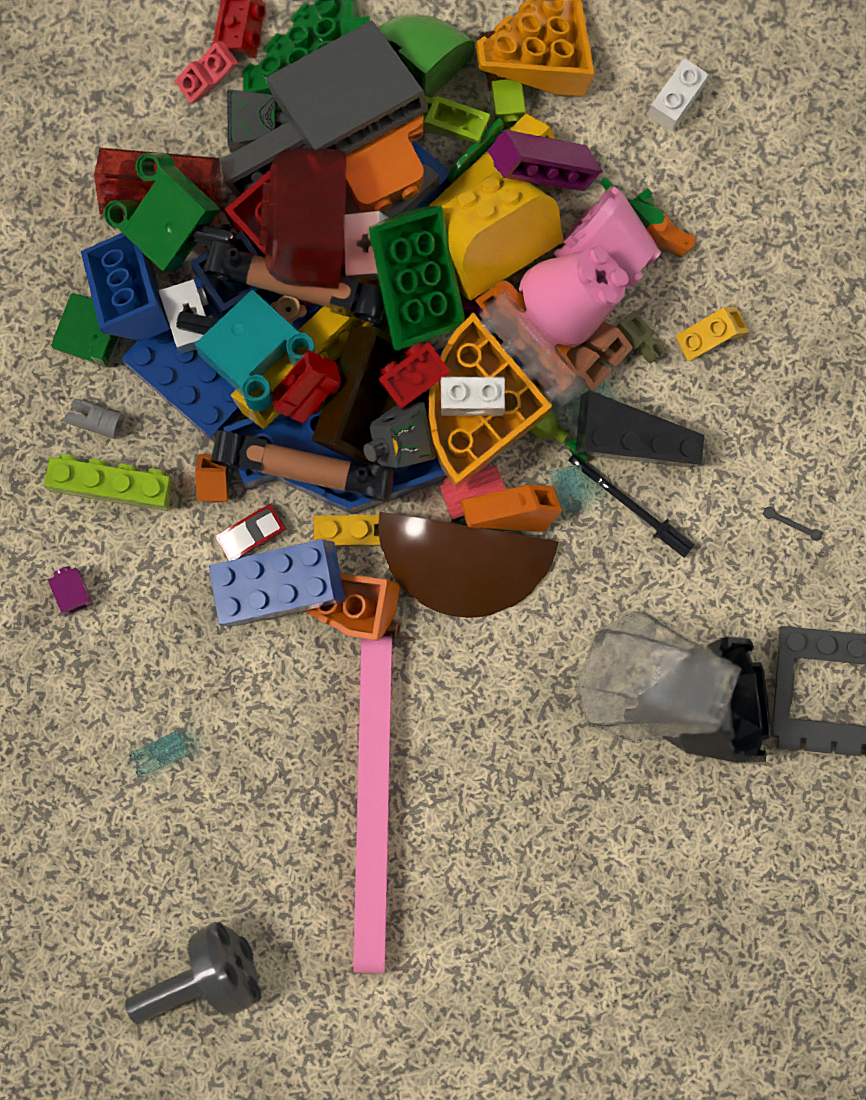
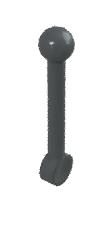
M767 507L763 511L766 519L774 518L810 535L813 541H819L822 538L820 530H811L777 514L773 507Z

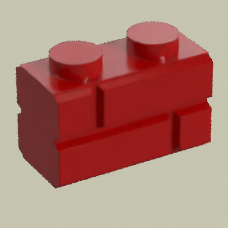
M308 350L272 391L275 410L286 416L290 415L292 419L304 423L312 414L316 415L327 396L335 394L340 387L341 380L338 365L334 361L325 357L322 358L321 355Z

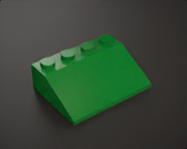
M442 206L412 209L393 215L368 227L394 350H399L456 330L465 321L454 263L449 250V239Z

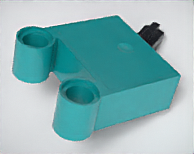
M251 290L220 320L184 311L180 312L177 317L176 326L178 329L203 335L195 343L198 355L244 397L246 405L253 411H264L272 404L273 397L269 382L262 375L288 352L290 363L294 367L303 356L294 353L300 347L308 348L316 353L312 338L306 333H299L254 290ZM256 389H262L265 391L264 394L258 398H253L250 396L251 392Z

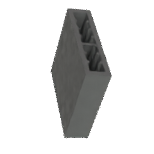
M372 20L266 77L273 98L321 169L429 110L423 89Z

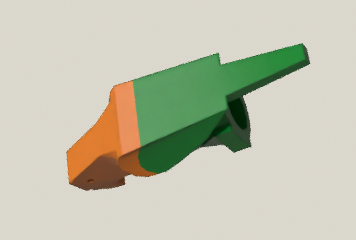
M606 177L600 182L605 190L614 186ZM649 188L641 192L635 199H627L658 247L682 258L695 246L696 240L693 233L687 234L674 225L669 216L654 204V198Z

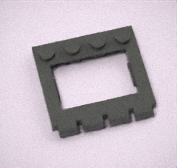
M781 626L772 736H778L777 748L799 750L800 739H805L804 751L830 753L831 742H835V754L860 756L861 746L866 745V726L791 719L790 707L793 699L794 658L866 665V634Z

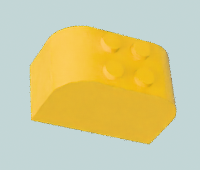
M496 172L442 206L449 239V250L454 263L459 292L470 301L564 242L557 202L530 182L503 178L500 172Z

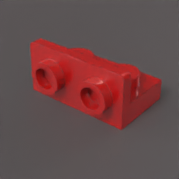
M221 0L212 45L216 41H223L231 53L242 52L249 58H256L258 47L261 43L260 35L263 20L266 17V4L262 0Z
M420 342L405 353L408 356L399 364L393 361L380 371L383 376L379 378V382L384 386L400 410L440 382L441 377H447L451 374L449 368L429 342L424 346Z

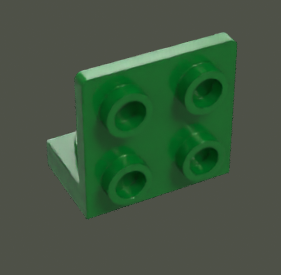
M71 293L51 347L54 350L107 368L119 336L101 332L92 299Z

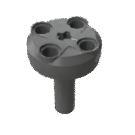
M219 921L199 929L190 937L188 942V957L191 968L127 998L125 1007L128 1016L135 1024H140L202 994L213 1009L225 1016L250 1008L253 1004L261 1001L262 994L258 985L253 951L248 941Z

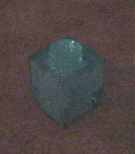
M580 464L550 471L551 486L555 489L561 509H565V513L582 510V505L587 504L588 495Z

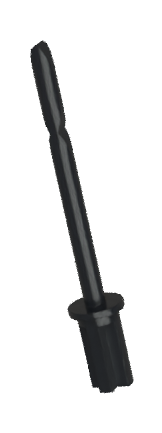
M571 455L568 459L571 464L656 530L653 538L656 539L658 537L684 558L692 550L695 543L669 524L670 520L668 518L662 524L576 455Z

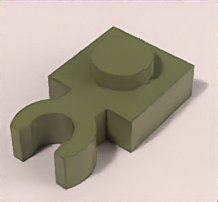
M635 311L630 313L616 326L633 347L632 350L635 351L639 348L643 358L650 364L666 350V347L660 341L651 337L654 331Z

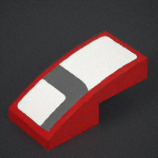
M268 504L217 535L216 539L228 559L233 560L242 558L256 547L266 544L287 529L273 505Z

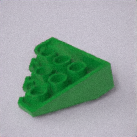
M315 0L314 4L310 6L304 2L290 18L294 24L287 34L282 36L277 32L263 48L267 54L260 64L254 66V64L249 63L243 70V91L272 95L266 77L296 62L305 55L320 49L331 41L340 38V18L358 17L356 0Z

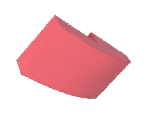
M216 41L199 61L191 62L175 79V83L190 104H193L222 82L239 63L223 41Z

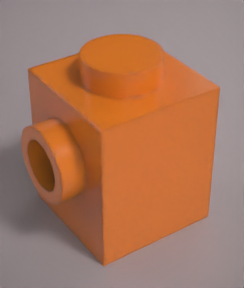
M197 454L195 467L197 501H207L210 503L227 501L230 482L229 468L210 462L211 454Z

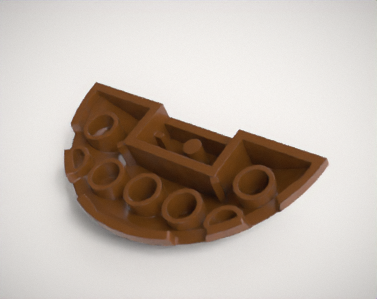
M379 512L378 532L380 547L384 552L389 565V571L402 589L408 591L420 604L439 613L454 617L489 616L521 602L532 593V590L546 576L557 551L558 541Z

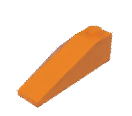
M340 573L345 602L304 611L347 636L380 641L396 615L400 585L387 579Z

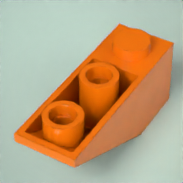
M528 484L460 501L467 525L470 528L544 532L562 512L554 487Z

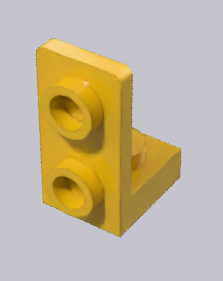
M723 307L677 334L676 340L686 360L692 361L725 341L739 339L749 334L750 331L737 307Z

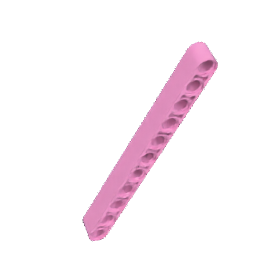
M382 636L380 641L361 638L354 973L385 974L392 636Z

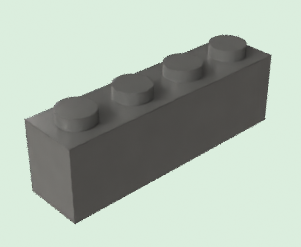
M289 121L220 159L224 183L238 198L269 170L280 180L309 164L307 155L311 152Z

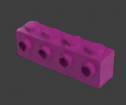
M506 129L497 137L494 144L488 150L494 161V167L501 173L503 178L585 192L603 172L587 145Z

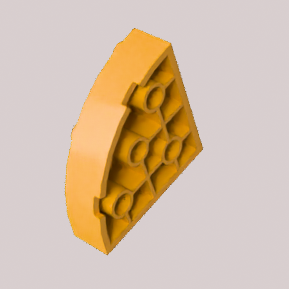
M474 313L455 330L443 349L440 358L451 371V374L447 377H504L503 416H441V381L430 388L429 427L435 453L443 472L456 490L546 418L552 409V405Z

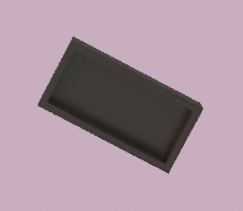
M352 326L338 364L341 380L340 387L335 394L327 396L311 441L355 463L379 465L377 460L369 461L366 458L363 448L365 444L373 441L370 431L371 423L397 405L379 382V378L383 376L380 371L393 361H396L397 364L401 363L408 357L405 353L412 347L408 346L394 350L392 338L387 333L376 327Z

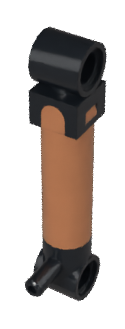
M221 241L211 242L202 270L205 275L216 280L240 282L330 308V312L347 317L354 316L359 320L369 323H380L385 309L380 286L370 283L359 284V280L338 274L336 278L243 252L237 247Z
M217 431L210 462L234 469L240 468L241 471L259 475L265 473L354 493L379 502H390L396 471L387 467L372 464L363 465L270 444L264 439L251 436L244 437L228 431Z

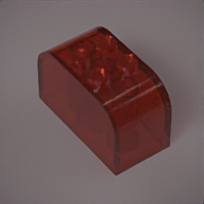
M291 148L281 152L273 160L270 170V182H263L262 201L268 202H262L261 226L266 227H260L259 245L265 246V265L268 272L279 282L291 286L339 289L344 251L347 151L327 149L315 151L314 148Z

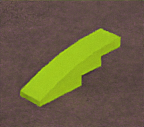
M437 95L434 99L425 96L429 110L423 113L424 132L480 143L491 114Z

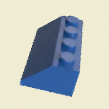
M123 233L81 251L99 328L102 333L144 341L171 329L159 293L160 289L152 261Z

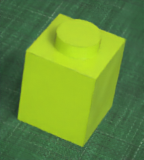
M510 79L492 81L491 93L495 121L500 118L503 121L504 127H512L526 112L522 83Z

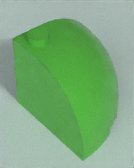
M419 14L404 15L393 18L378 27L423 89L424 95L431 98L474 56L475 43L465 31H460L451 24L435 17Z

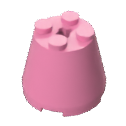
M612 186L599 197L601 200L599 203L593 204L588 211H585L564 235V242L560 244L563 247L561 249L557 248L554 255L560 257L601 246L616 261L618 266L627 273L629 282L625 285L626 289L628 286L632 288L642 278L643 273L641 269L646 264L651 265L659 257L661 251L657 248V244L625 195L618 188Z
M601 246L542 261L530 268L521 280L519 291L523 292L527 308L524 315L532 329L546 342L554 346L561 344L574 348L587 341L622 300L625 293V285L628 284L629 278L627 273L618 266L616 261Z

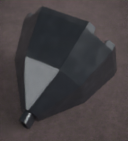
M732 636L721 637L676 660L641 699L636 708L626 709L627 720H639L641 724L687 754L732 763L766 762V750L760 749L762 740L770 739L772 729L764 669L761 662H752L748 653L753 651L754 648L751 639Z

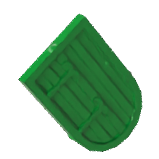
M500 118L485 131L480 143L475 142L456 162L448 176V183L450 185L494 144L497 137L504 132L503 121Z

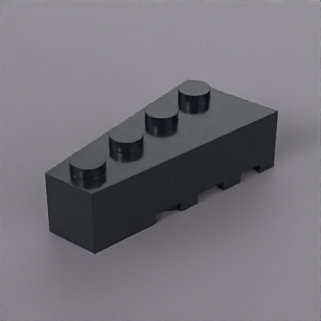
M590 390L580 395L575 454L689 468L702 465L703 434Z

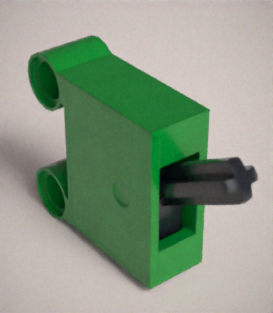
M145 153L138 158L136 162L138 176L144 181H155L140 204L131 199L109 202L104 209V218L107 224L112 228H118L163 272L178 270L197 243L211 245L212 241H221L234 246L237 241L233 231L209 226L221 209L175 166L173 158L167 153ZM155 162H156V164H157V171H156V172H155V169H154V163H155ZM122 210H124V213H125V217H124V218H123V215H122Z

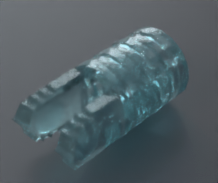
M177 729L130 752L129 756L131 761L140 762L154 755V758L136 767V774L139 778L190 753L181 733Z

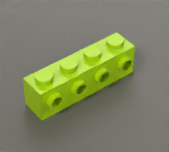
M59 454L58 458L49 457L44 487L49 492L168 511L173 481L169 476H166V472L163 470L149 468L148 473L136 471L137 467L129 464H118V468L106 466V461L89 459L88 463L77 461L76 456Z

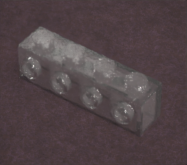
M505 290L481 310L479 315L483 318L480 321L483 328L490 335L496 333L503 341L500 344L503 350L511 358L518 357L524 364L521 367L523 372L532 381L537 379L545 387L542 389V392L552 404L558 402L563 407L586 387V380Z

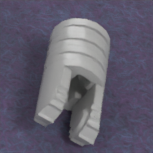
M76 398L72 401L70 406H72L73 410L88 416L68 412L63 419L66 424L113 439L118 437L124 420L122 413Z

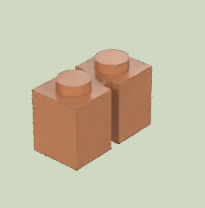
M604 321L587 341L571 348L567 352V357L575 368V378L573 379L575 382L594 391L611 373L609 368L596 362V360L600 359L616 367L633 349L619 328Z

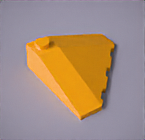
M525 0L518 8L520 12L514 17L508 15L494 28L495 33L489 39L483 36L477 41L476 50L480 70L556 95L584 97L595 75L581 0Z

